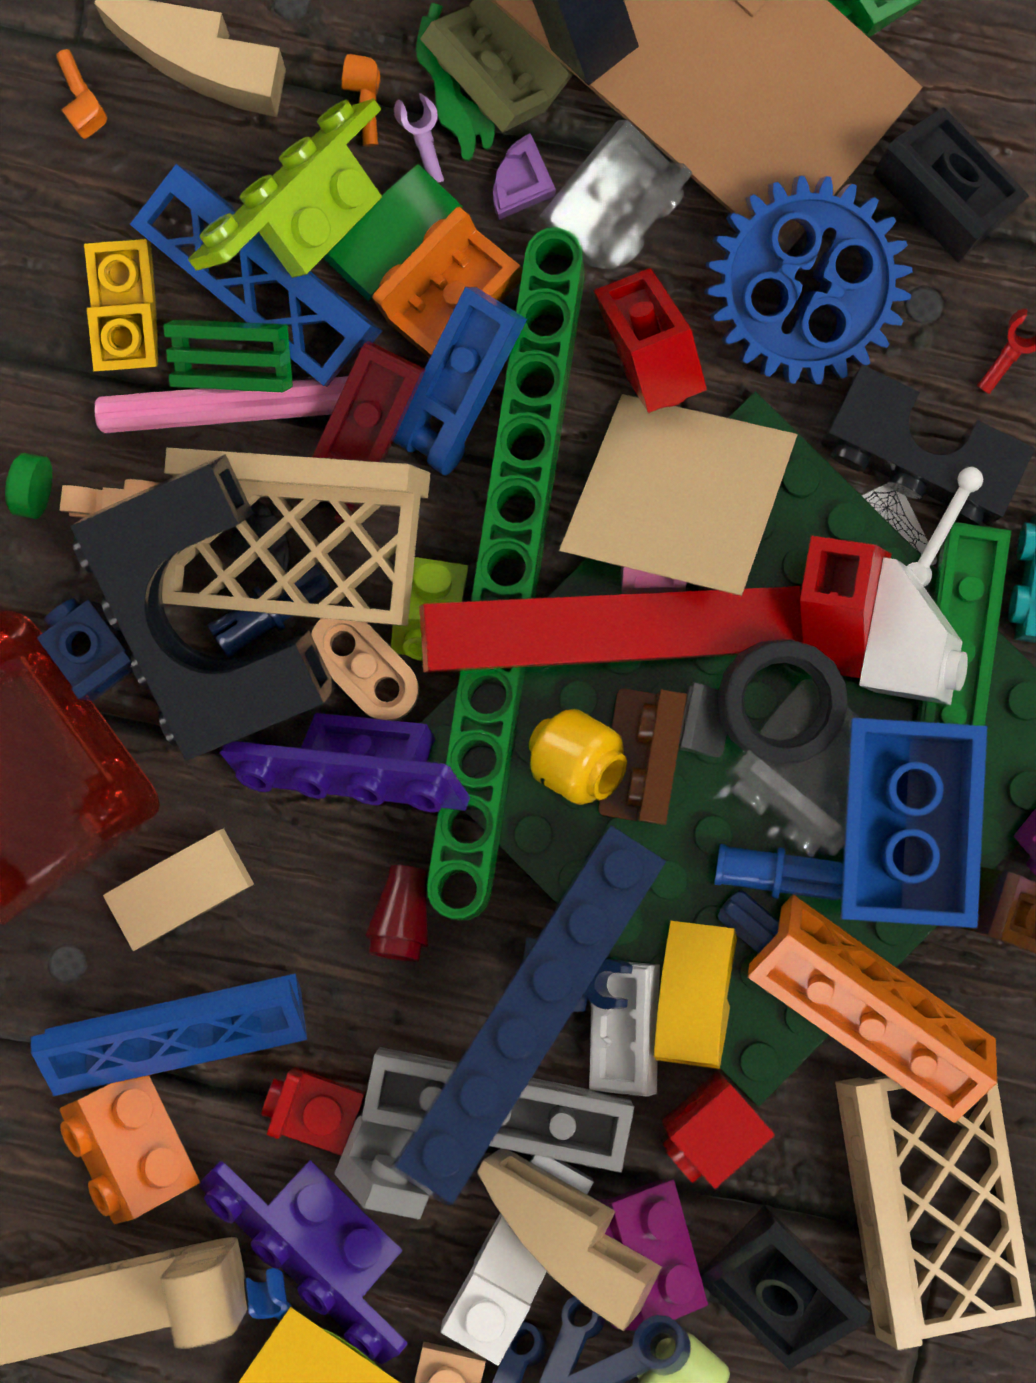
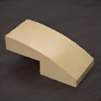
M223 828L104 894L103 897L130 947L135 951L189 920L211 910L251 887L254 883Z

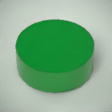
M21 453L12 462L5 487L6 505L12 515L38 519L44 513L49 501L53 478L52 465L48 457Z

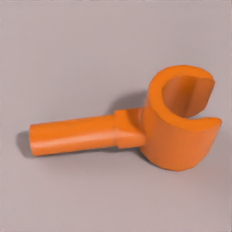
M64 49L59 51L56 57L69 89L76 99L62 108L61 111L82 139H87L105 125L107 115L99 105L94 94L88 89L87 84L84 83L71 51Z
M354 54L346 55L342 73V89L361 92L359 103L372 98L376 100L381 80L376 62L370 57ZM376 116L362 129V141L365 147L378 145Z

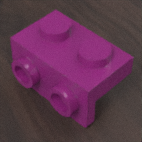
M659 1179L610 1199H595L616 1211L605 1234L662 1267L640 1313L625 1330L636 1331L637 1327L645 1319L652 1316L663 1315L675 1320L708 1306L674 1179ZM610 1323L614 1329H619L618 1327Z

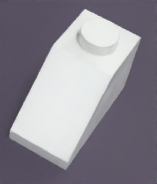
M883 557L859 686L875 693L951 705L953 690L960 691L962 689L967 673L968 658L967 653L961 651L962 640L914 572L896 559Z

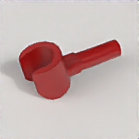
M1028 309L1018 310L1011 316L1008 323V342L977 385L988 394L992 392L1013 362H1016L1022 353L1030 354L1036 351V335L1031 338H1022L1015 331L1025 320Z

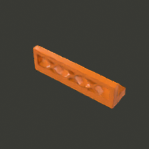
M794 894L781 906L778 934L750 962L749 979L953 1123H956L997 1084L996 1038Z

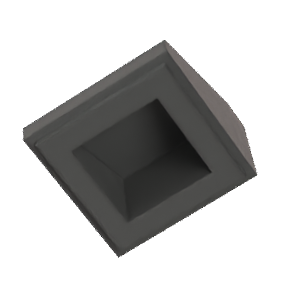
M693 683L685 690L687 697L678 750L715 758L720 757L724 750L727 732L719 719L718 690L703 684Z

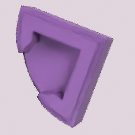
M531 133L516 141L509 148L497 170L493 187V200L498 220L555 196L556 189Z

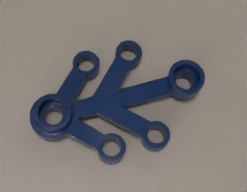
M573 1296L563 1306L561 1314L563 1325L539 1383H624L649 1370L658 1375H670L679 1371L688 1361L691 1351L690 1339L686 1331L672 1318L663 1315L652 1316L645 1319L637 1327L633 1346L573 1374L586 1340L598 1335L605 1323V1319L592 1310L593 1314L590 1322L583 1327H576L574 1324L575 1314L579 1309L587 1306ZM522 1322L501 1360L492 1383H521L526 1368L542 1361L547 1352V1340L545 1335L534 1325ZM527 1334H533L534 1346L531 1351L524 1355H518L517 1343L520 1338ZM666 1338L674 1339V1353L667 1359H658L656 1357L658 1343Z

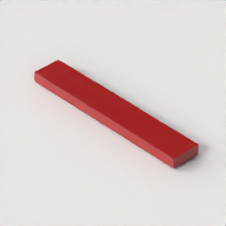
M800 586L744 589L742 596L720 590L422 604L419 606L423 669L424 672L733 656L763 641L787 639L803 643Z

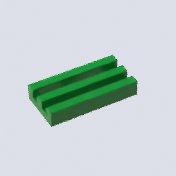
M172 320L163 325L164 336L170 337L172 341V347L166 349L167 362H174L175 372L169 374L170 387L281 393L293 387L287 324ZM189 338L273 342L274 351L190 348ZM191 363L275 367L276 373L192 369Z

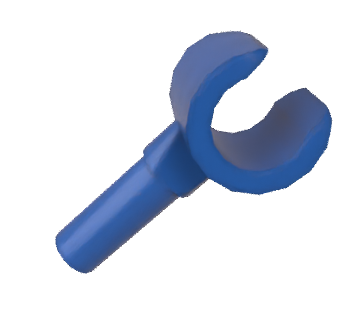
M275 1268L267 1269L265 1271L267 1282H254L250 1278H245L249 1315L256 1319L275 1317L281 1321L289 1308L292 1307L286 1299L283 1272Z

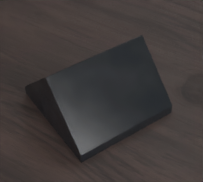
M945 107L895 138L887 147L873 173L958 263L1029 197L1027 192Z
M765 1205L700 1273L703 1286L789 1370L863 1326L871 1316V1313L859 1297Z

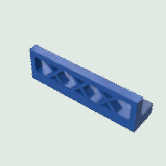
M175 164L130 225L247 323L287 324V326H292L293 341L289 339L290 358L319 383L328 387L359 347L362 348L367 341L373 343L383 330L312 271H309L306 275L292 278L259 232L240 250L242 277L218 280L209 272L208 268L196 271L188 261L190 256L181 248L195 246L196 251L204 244L199 238L204 230V221L210 225L225 214L231 213L233 215L237 209L194 173ZM174 196L191 209L193 237L169 239L153 226V223ZM252 260L268 274L253 276ZM279 282L288 290L291 317L266 320L261 316L256 308L254 285ZM243 286L245 301L229 288ZM300 300L317 315L301 316ZM327 322L345 337L324 366H321L305 352L302 325Z
M295 973L45 1029V1034L31 1037V1054L53 1096L300 1042L307 1040L301 987Z

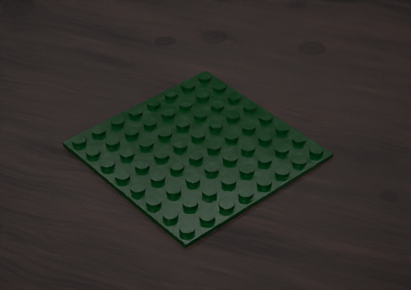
M756 391L729 417V419L798 434L744 589L800 586L801 594L811 536L874 544L892 553L891 559H896L905 566L918 562L921 554ZM586 558L547 598L621 595V566ZM930 565L932 579L924 588L933 599L937 570ZM686 583V591L716 590ZM999 631L997 632L985 720L987 740L980 862L981 867L994 869L1019 844L1014 835L1036 809V668ZM737 655L526 667L499 846L557 904L598 839L610 826L618 829L664 859L666 863L608 954L614 960L660 964V994L670 921L726 927L719 921L718 913L729 897L738 890L747 893L779 920L781 906L793 895L780 892L777 899L771 898L772 891L725 884L714 885L720 844H725L728 847L777 853L778 847L785 848V855L841 862L843 864L851 719L862 718L916 722L919 700L875 693L859 686L860 678L842 676L846 684L848 710L842 730L824 752L805 762L780 765L753 757L736 745L729 738L728 734L723 753L720 757L715 758L678 750L666 825H656L602 816L598 812V799L591 803L577 805L536 781L530 768V737L541 721L552 718L561 711L569 709L581 710L611 728L618 691L623 688L655 694L660 690L685 694L686 688L693 683H699L719 690L724 671ZM789 663L770 664L758 671L748 683L744 696L745 713L752 727L763 736L775 740L793 739L806 732L815 721L820 706L819 691L812 677L801 667ZM496 683L481 685L474 692L472 698L473 708L482 714H492L498 711L505 703L506 689ZM458 686L421 722V724H427L436 738L427 762L446 765ZM487 746L471 748L465 754L462 762L465 775L474 779L489 775L494 770L497 762L495 751ZM466 809L467 814L485 831L487 823L484 813L477 809ZM795 895L896 968L938 926L840 919L841 899L829 900ZM737 936L727 995L730 1012L720 1068L759 1107L819 1047L829 1034L748 978L749 964L759 953Z

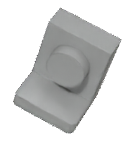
M359 1116L354 1123L334 1174L363 1208L420 1219L429 1194L390 1169L413 1130L361 1120L362 1116Z

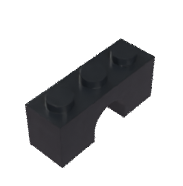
M862 364L852 377L820 443L833 450L830 455L831 458L839 464L858 472H865L867 467L890 477L887 484L895 491L917 500H921L925 494L947 505L944 512L959 488L957 480L959 473L967 467H975L983 475V484L978 490L970 493L956 521L980 526L981 522L991 525L1002 518L1036 448L978 420L964 432L955 452L947 455H935L926 452L916 444L909 430L910 412L920 392Z

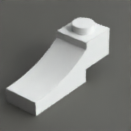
M532 1155L529 1161L585 1194H588L594 1183L593 1178L562 1160ZM501 1213L475 1257L474 1265L446 1313L441 1326L442 1334L496 1365L500 1364L530 1310L535 1294L547 1272L521 1243Z

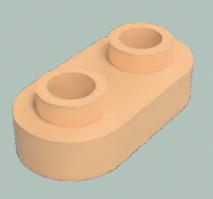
M321 618L316 623L311 635L331 678L368 716L373 719L396 721L410 713L419 695L417 678L404 660L367 622ZM342 633L350 634L355 639V648L347 656L336 655L332 649L334 638ZM383 679H393L399 685L398 696L390 702L379 700L375 693L377 684Z

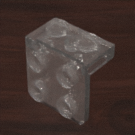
M805 679L797 684L759 730L763 736L775 740L793 739L807 731L815 721L820 706L819 691L814 680ZM850 708L847 710L841 732L824 752L801 763L780 765L759 759L750 750H743L725 772L736 782L731 789L732 793L760 815L768 808L787 824L781 833L810 857L817 850L823 855L835 856L845 843L851 719L860 718Z

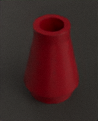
M390 865L388 879L365 934L366 938L371 939L369 954L391 960L419 962L421 948L428 947L426 879L428 872L426 870L404 865Z

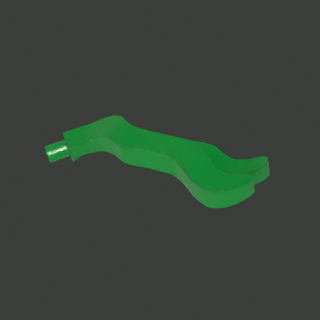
M431 3L427 17H422L416 43L417 60L433 79L437 117L441 126L458 138L462 160L469 162L473 158L475 151V136L480 135L482 148L490 150L494 140L495 126L493 121L482 114L478 104L463 96L457 80L440 66L435 55L420 40L430 23L439 19L443 6Z

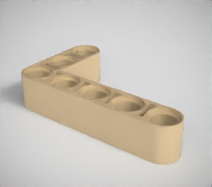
M237 1237L211 1240L0 1288V1365L167 1327L172 1329L176 1348L200 1346L232 1335L237 1330L248 1310L245 1289L246 1276Z

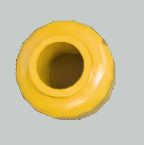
M578 709L564 710L552 718L544 719L536 726L529 740V750L531 751L530 768L535 780L577 805L609 797L618 788L627 769V758L623 755L624 746L621 736L613 729Z

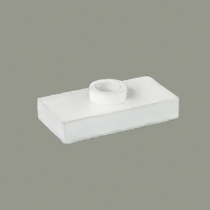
M628 962L633 966L632 974L612 973L607 980L609 993L614 997L628 999L627 1007L623 1009H601L591 1003L589 1090L648 1097L657 1094L658 1060L654 1057L659 1003L660 964Z

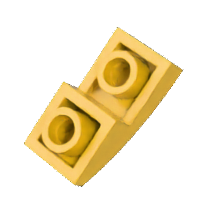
M148 239L84 244L91 305L90 308H87L93 371L157 367V318L151 242Z
M670 921L657 1012L654 1049L656 1060L720 1069L730 1012L727 995L737 943V935L734 928Z

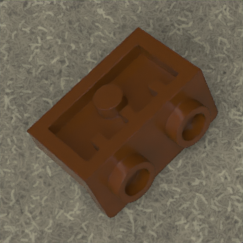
M625 688L618 691L611 729L616 731L622 738L624 746L623 755L627 758V769L618 788L606 799L599 800L598 812L602 816L666 825L687 694L660 690L655 694Z

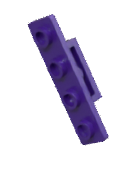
M315 713L301 748L233 741L223 745L220 751L222 757L235 771L237 780L244 786L259 792H269L272 788L295 790L303 795L317 799L325 798L329 794L353 797L369 805H380L383 801L405 803L427 812H438L441 808L466 810L470 800L469 794L448 765L427 762L436 739L427 724Z
M311 1160L297 1172L268 1205L222 1161L200 1181L201 1183L198 1185L206 1193L204 1197L205 1202L212 1212L227 1223L235 1222L252 1239V1249L263 1262L275 1269L281 1267L299 1285L297 1291L302 1300L311 1309L322 1315L328 1313L346 1331L344 1333L346 1342L357 1348L369 1359H375L379 1364L386 1363L403 1351L407 1346L405 1339L362 1298L403 1250Z

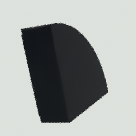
M258 500L251 505L253 514L245 519L259 538L279 522L274 513ZM235 526L226 555L237 560L251 546ZM285 533L268 550L287 573L290 569L291 550L287 534ZM260 557L251 563L252 565L268 569Z

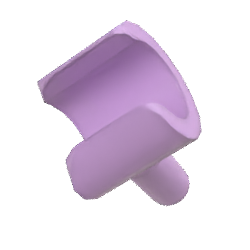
M419 93L420 100L424 106V114L419 121L410 123L407 120V111L403 102L397 100L394 106V116L397 122L407 131L413 133L425 171L438 183L443 182L444 178L433 145L434 139L431 132L437 121V109L434 103Z

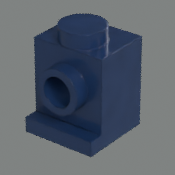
M72 598L57 606L44 618V622L49 629L38 636L37 639L73 687L72 691L78 699L94 701L133 672L130 660L133 653L121 631H116L110 625L100 603L87 600L80 605L75 598ZM85 632L91 640V647L85 655L78 657L72 650V640L80 633Z

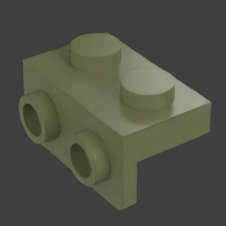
M473 0L468 7L432 21L420 38L435 55L440 66L457 80L478 104L482 114L493 121L502 133L544 113L574 75L490 0Z

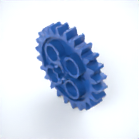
M798 176L794 178L791 196H788L778 181L768 185L769 204L766 205L755 194L749 195L745 198L751 214L748 219L736 213H730L726 217L730 226L736 232L734 237H714V244L726 252L724 260L706 262L705 268L720 274L721 283L704 289V292L708 296L722 297L724 306L715 310L710 315L711 321L730 320L732 327L721 340L724 344H732L740 340L746 343L739 357L742 363H749L759 354L763 356L760 374L770 377L780 364H784L785 382L795 384L800 376L802 367H804L812 384H822L824 368L828 365L837 378H846L847 358L850 357L859 365L868 366L870 359L865 348L868 343L880 348H887L890 345L886 336L880 331L882 325H902L904 320L890 310L893 301L911 299L910 293L896 288L895 285L897 278L904 277L913 271L910 266L894 264L893 256L901 252L908 245L906 241H887L885 234L895 224L896 220L894 217L881 219L876 222L871 218L876 210L878 199L875 197L869 198L859 206L853 204L857 185L847 184L837 196H833L832 178L825 176L820 178L814 193H810L805 176ZM789 220L797 221L801 224L807 234L806 247L796 257L789 256L783 252L778 241L779 230ZM828 227L834 230V238L830 246L822 254L813 272V278L821 282L818 291L805 292L799 303L793 328L790 333L785 334L781 330L785 317L793 309L803 287L799 281L795 280L796 272L810 270L813 267L820 250L823 233ZM847 246L856 249L863 258L862 273L858 279L851 283L840 278L836 271L837 256ZM763 279H769L774 282L779 288L781 295L780 304L777 309L766 316L761 315L755 310L751 300L753 288ZM821 305H826L832 309L837 320L835 332L825 341H818L809 330L810 315Z

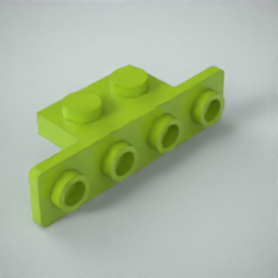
M372 98L352 106L348 100H343L324 112L317 120L321 129L312 138L305 137L286 149L279 157V161L283 166L273 176L269 174L252 183L241 193L239 198L244 204L233 215L228 213L221 216L201 232L199 238L204 244L188 258L194 269L197 271L226 263L259 232L292 278L306 275L382 198V195L346 145L381 111L376 100Z

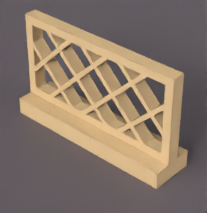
M166 448L164 473L174 477L226 454L250 506L260 497H267L273 501L284 517L261 538L256 535L246 520L237 525V529L251 547L228 568L209 545L219 534L178 551L170 561L164 575L162 587L163 604L408 626L420 498H428L430 472L410 464ZM285 499L302 501L292 509ZM320 501L330 502L345 522L319 544L301 519ZM345 503L361 504L362 506L353 514ZM381 506L400 507L398 534L380 549L361 523ZM293 527L311 552L286 573L268 548ZM353 531L372 557L351 576L346 578L329 557L328 553ZM396 552L394 567L388 558ZM198 553H201L218 577L199 594L182 592L184 567ZM260 557L277 579V582L261 597L254 599L247 595L235 578ZM320 562L338 587L319 604H310L294 583L315 564ZM379 566L393 582L390 610L370 609L355 590ZM227 587L234 597L217 594ZM286 591L293 602L276 601V599ZM344 597H347L354 607L335 605Z
M888 1076L870 1079L858 1077L836 1081L876 1338L897 1350L921 1346L923 1345L922 1339L1035 1317L998 1083L981 1098L968 1119L962 1116L956 1122L962 1129L942 1157L919 1140L924 1129L936 1113V1110L928 1104L924 1105L907 1131L891 1119L887 1091L904 1088ZM983 1120L985 1121L986 1133L979 1128ZM894 1133H896L898 1136L902 1138L897 1147L895 1144ZM973 1136L989 1147L991 1164L979 1183H976L954 1166ZM913 1147L937 1164V1167L918 1195L902 1184L899 1169ZM948 1174L973 1191L954 1221H951L929 1204ZM994 1184L996 1188L997 1198L990 1193V1190L992 1189ZM904 1197L912 1202L907 1212ZM984 1200L999 1210L1002 1225L989 1247H986L965 1231V1228ZM924 1211L948 1229L928 1260L912 1249L910 1231ZM959 1238L983 1255L964 1286L939 1269ZM1004 1249H1006L1008 1262L1000 1257ZM914 1261L923 1267L918 1276ZM996 1264L1010 1275L1014 1302L990 1307L975 1294ZM936 1276L959 1294L943 1317L924 1320L920 1297L933 1277ZM970 1302L979 1308L978 1310L964 1312Z

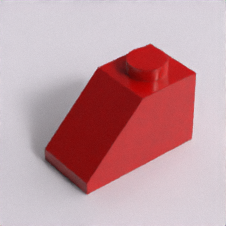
M651 268L593 290L596 302L627 378L648 413L663 407L678 405L686 398L707 390L691 327Z

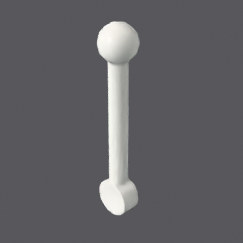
M967 467L959 473L957 479L959 488L918 562L907 566L914 572L924 587L932 579L930 565L971 492L978 490L983 484V475L975 467Z

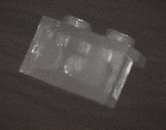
M617 120L539 217L551 228H563L575 235L582 247L583 259L591 267L614 269L617 266L621 267L629 263L642 249L645 243L642 235L654 220L669 214L681 201L684 195V190L681 187L692 175V171L684 163H670L628 120Z

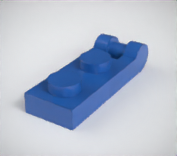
M465 287L425 367L426 371L393 442L410 453L418 450L427 456V464L442 475L451 473L463 457L465 452L464 443L527 319L479 288ZM432 415L444 422L439 434L430 429Z

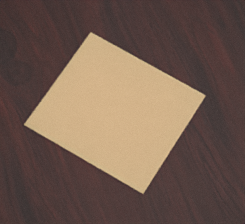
M622 394L559 551L742 596L798 434L677 406L663 407L648 413L639 398Z

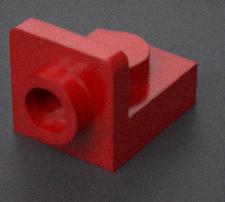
M293 1067L288 1072L285 1081L274 1078L261 1112L262 1116L272 1119L267 1135L276 1139H280L283 1135L342 1156L366 1092Z

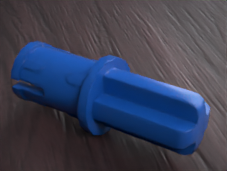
M720 844L714 885L725 884L772 891L771 898L777 899L781 892L838 900L842 897L843 864L841 862L785 855V848L778 847L777 853L728 847L725 844Z

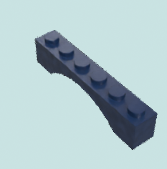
M610 826L603 833L565 891L539 937L483 1026L390 1167L392 1171L444 1205H452L663 868L666 863L664 859L613 826Z

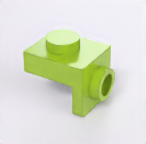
M419 557L414 558L408 626L393 625L391 648L397 654L408 655L413 659L423 661L419 606L430 603L463 602L468 565Z

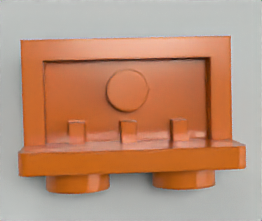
M457 207L446 219L438 220L428 229L422 244L402 264L392 267L384 275L379 288L372 298L387 323L430 359L465 287H477L494 299L502 302L521 282L523 270L516 261L475 228L467 212Z
M149 1075L108 1084L60 1108V1113L64 1119L60 1124L62 1137L70 1152L75 1157L81 1156L92 1178L88 1183V1188L95 1206L102 1215H109L114 1224L133 1220L201 1183Z

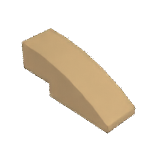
M95 0L94 4L105 26L129 49L166 76L202 95L236 108L277 117L286 71L280 48L230 40L224 18L220 12L151 0Z
M500 1148L484 1159L478 1174L497 1209L521 1243L555 1280L585 1306L624 1331L640 1313L662 1267L605 1234L616 1212L615 1210L508 1149Z

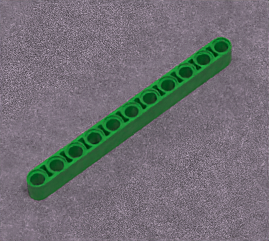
M559 227L546 228L537 232L529 241L525 251L516 312L525 317L527 321L509 355L471 602L536 599L585 279L582 247L575 235L569 230ZM552 255L567 257L572 262L571 266L559 275L544 273L539 268L540 264ZM542 315H552L558 317L563 322L562 327L550 336H539L530 330L534 320ZM534 375H542L552 380L554 385L547 395L541 398H530L520 392L521 386L527 378ZM524 436L537 437L545 444L539 456L532 460L523 461L515 458L510 453L513 444ZM515 497L530 499L535 504L533 514L522 523L506 521L501 517V511L508 500ZM513 558L521 561L526 566L523 578L512 586L498 585L491 578L493 568L504 559ZM526 667L460 670L446 765L452 769L470 796L466 809L482 811L486 817L487 827L484 835L479 840L473 843H461L456 840L453 834V823L457 815L464 810L441 808L438 812L427 883L428 898L432 907L441 915L457 921L471 920L479 916L487 908L491 898ZM486 683H496L506 689L504 705L492 714H482L477 712L472 706L474 692ZM476 746L492 748L496 753L497 761L494 770L483 778L474 779L466 776L462 763L465 754ZM456 873H468L475 880L476 896L470 905L462 909H453L446 903L443 897L444 884L450 876Z

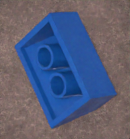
M862 718L851 719L840 919L977 928L987 726Z

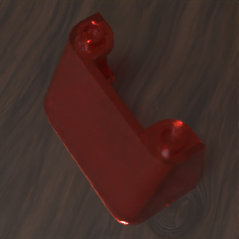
M15 611L0 612V922L2 925L23 915L136 832L159 812L160 805L158 794L152 783L93 702L80 700L72 691L73 687L37 639L42 632L31 620Z

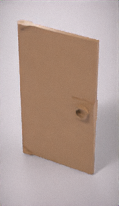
M490 0L586 84L551 50L532 0ZM624 0L639 47L588 86L731 213L742 215L747 219L751 214L745 198L755 194L766 205L769 204L768 185L777 181L782 185L787 195L791 196L795 177L805 176L810 193H814L820 178L829 176L832 178L834 196L923 88L828 0ZM789 220L779 230V246L785 253L791 251L793 245L805 232L803 226L797 221Z

